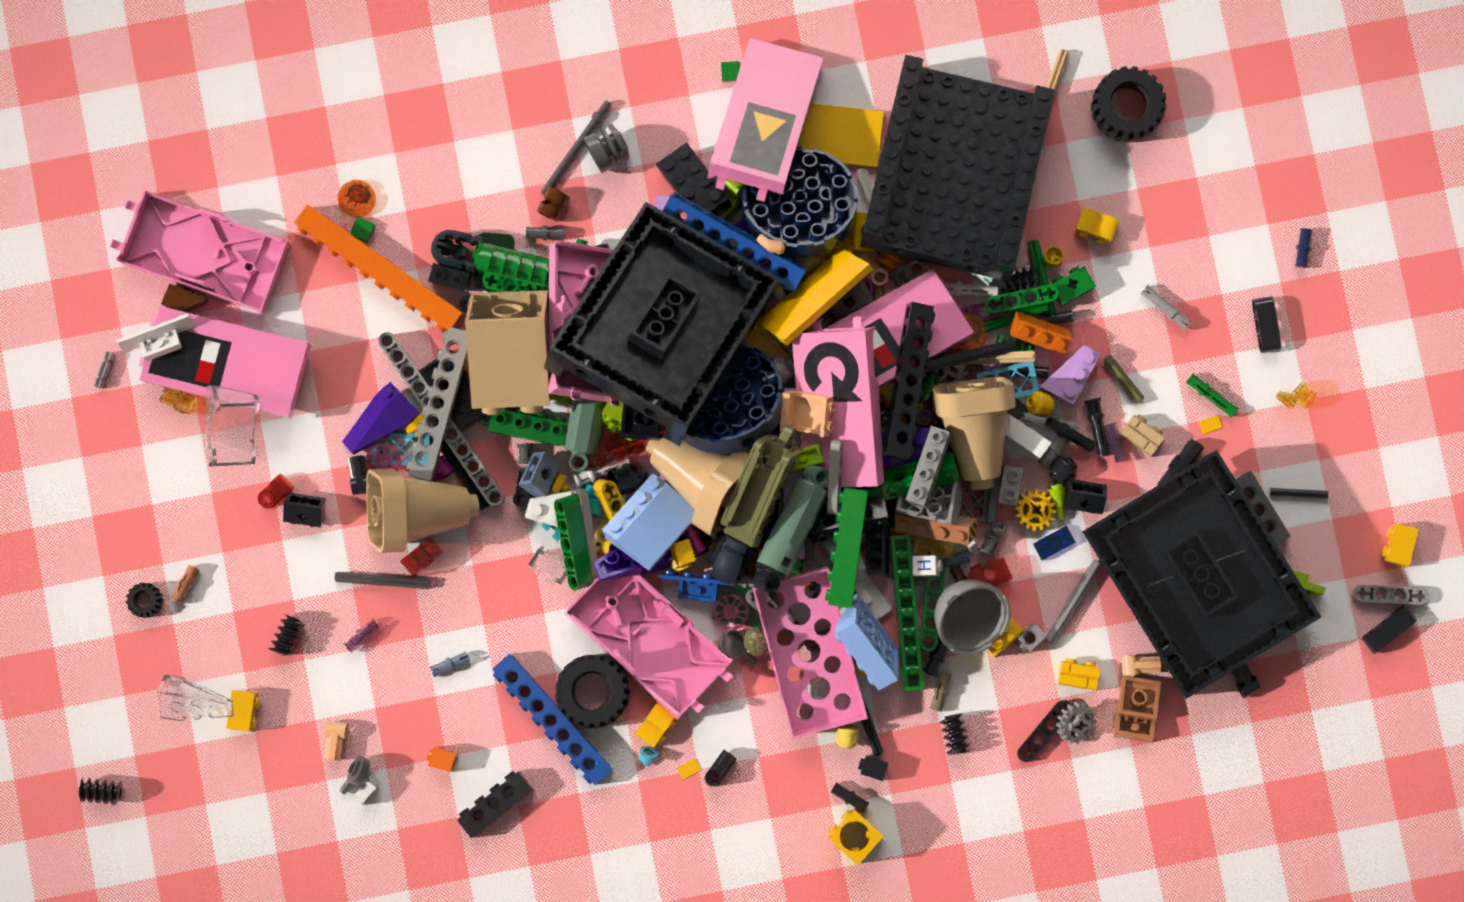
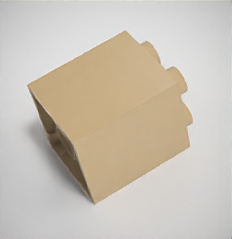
M548 290L471 293L465 327L472 409L481 408L484 414L496 415L504 412L506 407H520V410L524 413H538L544 409V406H550L549 371L544 369L549 350Z

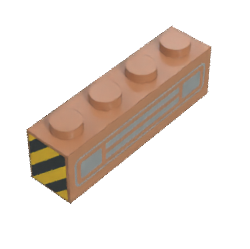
M897 513L895 517V532L969 545L976 536L977 518L959 515L958 523L949 525Z

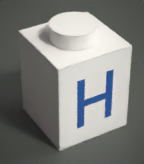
M936 555L913 556V576H940V572L943 569L940 557Z

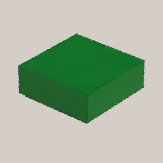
M740 61L721 62L722 82H734L737 80L740 71Z
M357 217L350 234L368 242L375 224Z

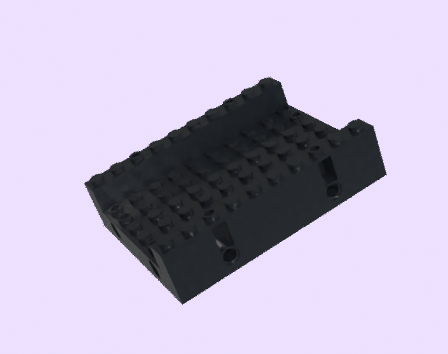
M905 54L860 247L1009 282L1017 261L1055 89L1036 85L1034 93L1005 87L922 67L923 58Z
M645 202L549 347L544 369L560 378L568 370L665 426L666 430L663 437L680 447L771 301L780 278Z
M1217 450L1082 531L1186 699L1321 618L1318 610Z

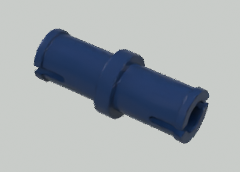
M1300 228L1299 243L1296 245L1297 257L1295 267L1307 268L1308 255L1312 248L1310 247L1312 229Z

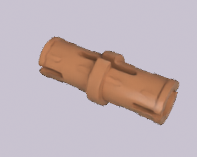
M188 565L181 580H178L177 583L179 584L170 599L182 604L189 589H192V583L200 570Z

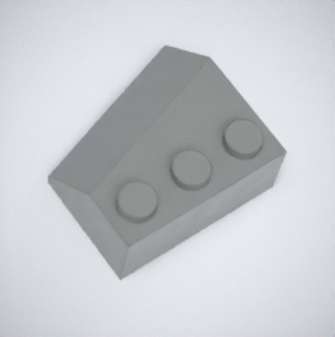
M957 481L935 487L927 509L908 503L906 501L907 495L898 497L896 511L897 513L949 525L956 524L959 520L963 495L960 483Z

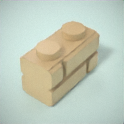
M1139 414L1138 416L1133 415L1119 435L1150 457L1164 440L1163 431L1156 426L1152 428L1146 424L1147 419Z

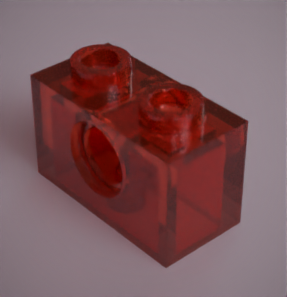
M428 537L400 562L412 576L416 577L445 552L432 537Z
M998 556L987 560L989 563L987 565L981 566L979 563L970 567L971 571L967 573L970 580L983 581L994 587L1013 579L1004 557L999 559ZM986 569L993 570V579L985 578L984 571Z

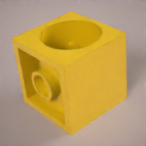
M848 809L841 816L843 821L838 826L834 824L828 831V834H830L828 839L855 864L859 865L884 836L855 809H852V811ZM857 821L863 823L868 830L866 831L867 842L861 848L851 847V849L844 847L840 841L843 840L841 832L843 826L849 822L850 824H857Z

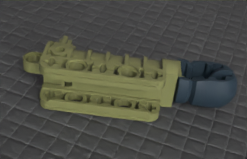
M788 424L784 426L780 436L765 435L756 440L722 516L721 524L725 526L723 532L728 534L725 540L726 546L721 549L716 558L713 573L723 583L736 584L744 578V573L753 553L752 549L760 545L764 536L763 529L770 522L769 515L775 511L774 503L781 497L780 489L786 485V476L791 473L797 462V457L801 454V449L796 443L797 441L793 439L796 428Z

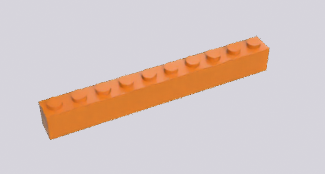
M307 204L294 223L298 226L296 230L305 236L307 233L313 237L312 241L320 247L323 244L329 248L327 251L335 257L339 255L344 258L343 263L350 268L353 266L358 268V273L364 278L368 279L371 277L374 279L375 282L373 284L382 290L386 288L391 291L389 295L397 301L401 298L406 302L405 306L414 312L416 309L421 312L420 317L427 322L431 320L437 324L436 328L441 332L448 331L449 326L455 328L463 318L464 314L310 205Z

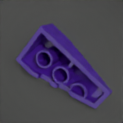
M389 382L374 396L342 442L354 455L373 445L381 437L386 438L390 436L391 432L407 427L420 413Z
M616 548L595 561L593 565L600 581L653 573L669 568L673 556L669 549L649 571L619 548Z

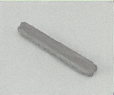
M1094 559L1047 633L1045 640L1050 644L1054 645L1103 567V564L1098 560Z

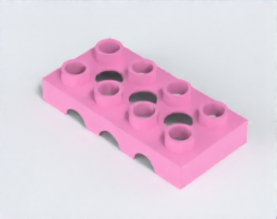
M827 566L788 576L787 580L780 579V586L777 592L783 595V603L779 607H771L767 604V597L770 593L752 586L792 739L868 719L852 657L847 653L845 645L842 642L840 643L835 636L836 623L841 617L838 606L828 605V601H825L826 589L831 587V581H828L829 568ZM815 581L820 584L821 591L818 596L808 597L805 594L804 588L807 583ZM802 602L810 608V619L803 625H795L788 618V609L794 603ZM819 619H826L830 622L831 627L828 633L820 635L815 632L814 625ZM789 629L793 632V639L789 644L783 645L777 641V634L780 630ZM804 640H814L819 644L820 655L817 660L804 662L799 658L797 650L801 642ZM830 656L840 659V667L834 672L827 671L824 668V662ZM793 666H798L803 670L802 678L796 682L788 680L786 675L788 669ZM823 677L829 682L830 692L827 697L817 700L808 694L807 686L811 679ZM841 693L847 694L850 697V703L844 709H839L834 705V698ZM803 703H807L813 708L812 715L806 719H802L796 714L798 706Z

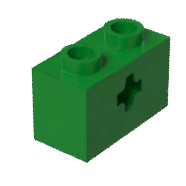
M1077 266L1069 271L1070 275L1064 278L1061 275L1052 280V285L1057 287L1059 291L1057 301L1060 307L1096 287L1085 266L1082 268ZM1070 282H1071V283H1074V282L1076 283V285H1075L1074 288H1073V287H1070V288H1069V287H1068V284H1069Z

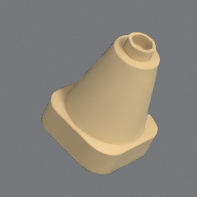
M987 377L933 385L931 393L932 411L941 417L944 429L952 435L949 443L962 480L970 481L971 489L973 490L994 487L993 478L1001 475L1008 410L1016 407L1013 382L1005 377Z
M660 433L659 441L650 440L647 444L646 451L651 454L650 463L695 510L691 523L711 537L716 535L724 527L721 524L722 516L751 450L748 448L734 453H710L699 450L685 441L679 447L665 439L663 434Z
M393 468L369 469L367 472V533L370 545L379 553L404 552L407 542L466 526L469 524L470 517H478V496L476 494H469L466 487L406 477Z

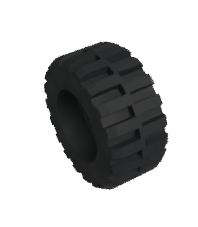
M1124 66L1120 70H1112L1110 74L1102 78L1093 94L1091 110H1093L1092 116L1094 121L1097 120L1098 122L1097 127L1100 130L1103 129L1106 136L1109 137L1111 135L1115 137L1114 140L1116 141L1121 139L1125 140V142L1139 141L1143 137L1149 136L1157 128L1164 116L1167 104L1165 103L1166 93L1162 92L1164 87L1161 83L1158 84L1156 82L1157 77L1154 74L1150 76L1147 74L1148 70L1143 69L1140 71L1136 66H1132L1131 69ZM1123 88H1130L1139 92L1146 102L1144 115L1132 121L1120 118L1111 106V99L1114 93Z
M583 655L573 659L560 672L555 687V697L560 711L573 724L583 728H601L615 722L623 714L629 702V681L623 669L613 660L601 655ZM589 673L602 675L607 679L611 687L609 701L597 710H589L582 707L575 698L576 683L582 676Z

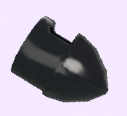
M633 463L622 464V469L613 467L607 470V480L615 482L621 495L636 492L649 475L648 471L643 467Z

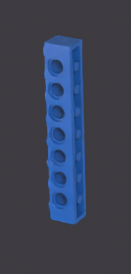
M675 192L670 195L663 209V212L780 278L779 283L786 290L795 291L809 268L786 254L778 255L769 252L757 242V238ZM681 210L686 212L687 219L680 217L679 212ZM697 220H701L703 222V229L697 227ZM714 229L720 232V238H716L713 235ZM730 239L736 240L738 246L732 247ZM747 248L754 251V257L747 255ZM763 258L770 259L771 266H766L763 263ZM781 267L788 270L787 276L780 273Z
M509 653L492 669L495 672L493 676L499 683L503 681L508 686L506 691L512 697L516 696L520 700L518 704L525 712L528 710L533 715L531 719L538 727L542 725L546 729L544 734L551 741L554 739L559 744L557 748L564 756L566 754L569 755L572 759L569 762L576 770L580 768L584 772L583 778L589 784L593 783L596 785L613 770L512 654ZM512 671L518 674V680L514 683L508 680V675ZM524 686H528L531 689V694L528 697H523L521 694V689ZM537 700L542 701L544 704V708L540 712L536 711L533 707ZM549 715H554L557 719L554 726H549L546 722ZM563 729L569 732V738L566 741L561 740L559 737V733ZM574 744L581 745L582 753L580 755H575L572 752ZM588 758L595 761V767L591 770L585 767V761Z

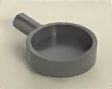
M729 630L720 636L718 648L727 657L733 660L742 657L752 666L757 662V659L748 653L744 647V635L741 632Z
M359 756L351 763L348 769L347 780L340 788L342 794H346L352 785L358 786L364 781L370 767L369 759Z

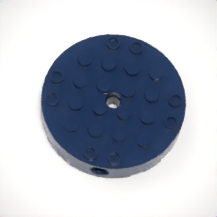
M796 147L783 194L768 191L765 202L756 200L759 188L744 184L742 213L749 232L755 238L763 234L768 239L781 241L785 245L783 254L787 256L810 257L825 253L839 245L848 236L855 223L858 204L857 185H855L848 168L836 157L815 148L814 150L803 149V147Z
M743 345L684 441L705 452L724 454L748 449L754 445L757 439L770 435L781 420L782 394L785 392L781 375L775 363L764 353L761 354L755 351L754 348Z

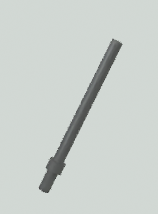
M605 100L598 111L593 113L591 121L540 193L544 195L548 187L555 185L584 144L583 138L590 135L596 125L600 124L604 119V114L611 106L609 101Z

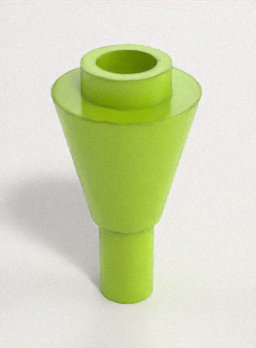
M1061 483L1052 484L1051 488L1047 490L1052 497V502L1055 503L1057 520L1065 519L1063 506L1065 503L1066 487H1063Z

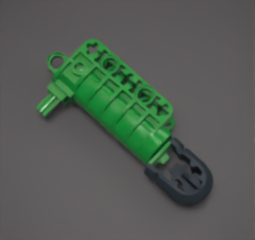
M456 230L441 231L432 241L431 253L439 264L461 271L466 269L467 272L474 274L478 272V274L484 275L483 284L488 293L548 290L549 295V258L484 243V237L475 235L473 237L469 233ZM577 239L576 243L587 245L588 241ZM461 242L470 243L472 246L478 245V249L473 250L472 258H475L474 264L466 260H456L450 254L456 255L457 259L461 256H466L468 248L464 247ZM510 286H515V289H514V290H512V291H508V290H507L508 287H510Z

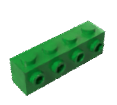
M507 407L504 412L491 415L488 430L490 433L564 447L568 423H565L566 419L555 417L554 420L547 419L546 415L536 413V416H530L521 410H517V413L510 412V408Z

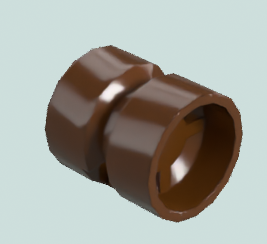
M548 187L544 194L545 200L540 202L536 211L558 222L563 214L561 209L566 208L570 197L555 188Z

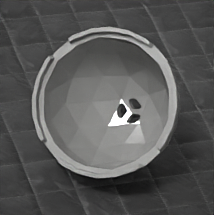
M962 580L948 586L939 596L934 612L935 625L941 641L952 652L960 655H974L993 646L992 643L1000 635H1004L1011 616L1010 605L1006 596L991 584L979 580Z

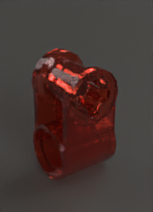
M279 474L258 494V502L265 509H272L287 496L288 492L294 490V486L282 474ZM265 496L270 497V503L265 502Z

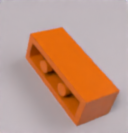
M1016 311L1009 326L1011 336L1063 355L1072 339L1069 329Z

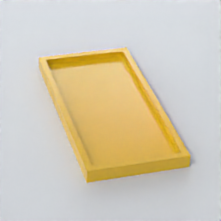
M810 103L798 147L814 150L815 148L836 157L844 165L878 168L884 111Z
M840 248L808 276L795 291L790 292L756 324L761 330L788 346L869 274L873 268L866 261Z

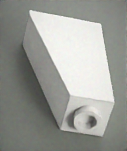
M1010 414L1007 415L1005 439L1037 462L1051 442Z

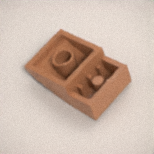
M1122 676L1113 737L1150 743L1153 741L1161 681Z

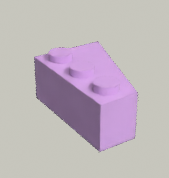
M1083 345L1039 387V390L1050 393L1053 398L1072 407L1101 354Z

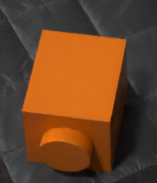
M434 747L433 750H429L426 761H429L428 766L452 772L458 753Z

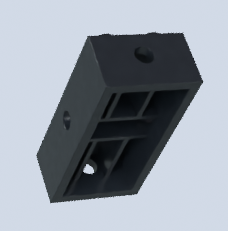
M687 142L656 163L658 170L675 193L718 217L733 207L725 192L715 188L716 180L713 177L708 178L709 171ZM701 220L696 221L701 228L704 227Z

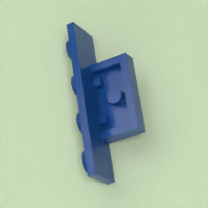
M665 570L664 573L658 576V578L679 580V599L717 602L719 584L738 585V583H723L714 578L712 574H702V577H697L692 572H683V575H677L676 571Z

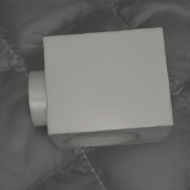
M1032 622L1016 638L1018 641L1016 644L1023 652L1025 650L1031 652L1047 635L1035 622ZM1027 633H1032L1035 637L1032 644H1028L1025 641Z

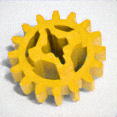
M1035 489L1032 494L1028 490L1026 495H1020L1022 500H1018V507L1013 508V510L1018 511V514L1014 517L1020 518L1018 524L1024 523V529L1031 527V531H1036L1038 527L1040 531L1043 530V525L1046 527L1050 526L1048 520H1054L1051 514L1056 513V510L1052 509L1055 503L1049 502L1052 497H1045V491L1039 494L1038 489ZM1030 498H1038L1040 501L1034 502ZM1032 507H1037V508H1038V509L1036 510L1037 513H1035V514L1032 513V511H1033V508H1032ZM1045 507L1047 509L1046 515L1044 514ZM1036 519L1039 523H1032L1029 520Z

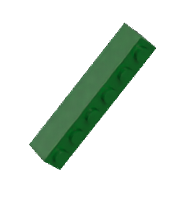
M844 488V492H840L839 503L842 504L841 511H837L836 523H839V530H835L833 542L837 544L836 550H832L830 562H834L833 570L829 569L828 581H831V587L826 589L825 601H828V605L852 608L868 491Z

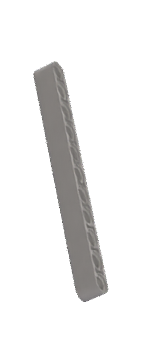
M390 332L382 333L378 338L379 345L423 408L429 400V397H427L429 385L397 338ZM387 337L393 339L390 346H384L383 344L384 339ZM396 353H403L401 361H394ZM408 368L414 369L412 377H405V371ZM418 384L425 385V389L422 393H417L415 391V388ZM439 400L435 401L434 408L440 409L443 407ZM450 417L444 440L486 501L493 507L502 506L505 501L504 494ZM432 418L431 421L436 427L438 425L437 418ZM452 430L456 431L457 437L454 440H449L447 437L448 433ZM462 446L468 448V452L464 456L458 454V450ZM472 462H478L479 468L475 472L469 470V465ZM484 477L490 480L487 487L480 486V480ZM494 493L500 494V501L497 503H492L490 500L491 495Z

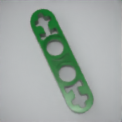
M1045 285L991 296L986 300L985 308L989 314L996 315L1050 304L1058 300L1059 291L1054 285ZM1048 289L1056 292L1052 299H1049L1048 296H1043L1044 301H1040L1038 291L1042 290V294H1047ZM1028 293H1035L1037 295L1035 302L1029 303L1026 301ZM1009 297H1016L1018 299L1016 306L1010 307L1007 304ZM1004 298L1005 309H1002V305L996 306V310H992L991 307L988 308V305H991V301H995L998 304L1002 303L1000 299Z

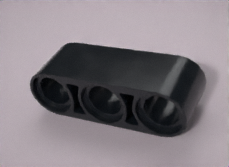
M1273 297L1252 299L1260 352L1280 351L1281 340Z
M1403 605L1361 639L1370 651L1375 654L1413 625L1417 619L1406 605Z

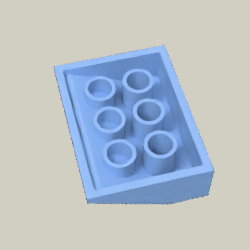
M652 474L602 530L606 540L650 571L692 524L691 520L695 510L670 485L655 474Z
M857 593L854 595L852 608H846L836 623L835 636L840 643L842 642L845 645L849 656L854 657L858 668L866 673L870 684L875 685L878 690H881L898 681L900 649Z

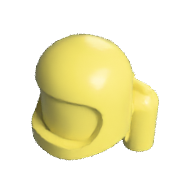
M856 722L837 727L836 742L841 748L850 749L856 746L859 733Z

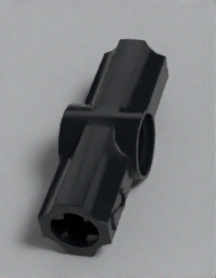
M1191 438L1180 454H1177L1168 465V470L1156 485L1161 484L1192 465L1204 450V447Z

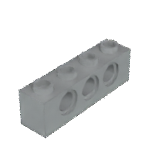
M931 426L906 497L908 503L927 509L952 437L949 431Z

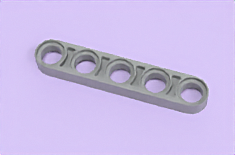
M581 488L572 491L571 495H575L580 503L593 580H596L598 575L593 563L598 560L591 509L588 494L585 489Z

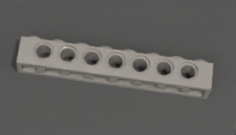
M450 326L443 335L442 342H445L444 347L439 350L437 360L440 362L438 368L435 367L432 374V379L435 380L433 386H429L427 397H429L428 405L425 404L423 407V423L418 425V441H414L411 451L414 453L413 459L408 461L406 468L410 477L433 481L468 355L466 331ZM451 345H459V351L457 353L449 352ZM453 363L454 369L446 372L444 370L445 364ZM442 381H448L449 387L446 390H440L439 384ZM438 399L444 401V405L440 409L434 408V402ZM438 418L439 424L436 427H430V419ZM428 436L433 437V444L425 446L424 439ZM421 455H427L429 458L428 462L424 465L419 464V457Z

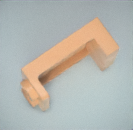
M794 390L783 392L780 431L788 424L799 432L818 434L823 438L829 436L833 431V422L831 421L835 410L833 396Z

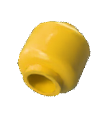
M1034 391L1026 400L1027 410L1030 414L1049 416L1055 408L1054 398L1050 393Z

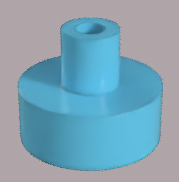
M643 746L640 748L638 758L643 762L644 766H650V764L657 762L659 752L652 746Z

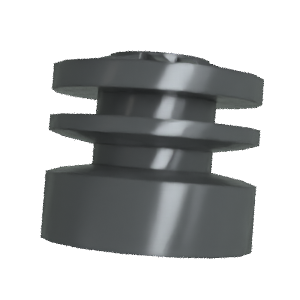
M612 123L608 125L611 134L608 135L606 130L602 128L603 138L599 139L595 133L583 138L601 174L612 169V158L619 165L622 164L619 157L620 154H622L626 161L630 159L627 144L620 131Z

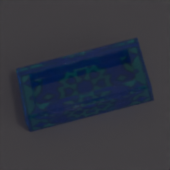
M1065 526L1032 545L1042 561L1076 542L1068 527Z

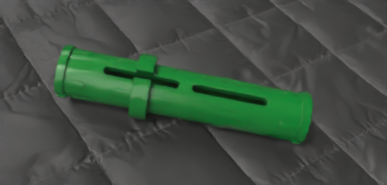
M1194 373L1186 380L1185 383L1198 391V395L1206 397L1230 417L1239 409L1211 388V384L1203 382Z

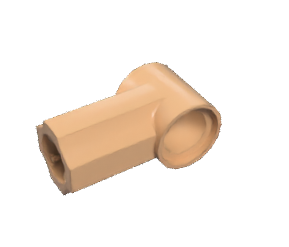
M863 253L859 258L869 263L873 268L865 277L873 282L874 287H885L888 284V273ZM882 274L885 276V280L880 283L874 280L875 276Z
M1122 656V675L1161 673L1160 656Z
M327 721L324 759L341 761L343 742L347 736V723Z

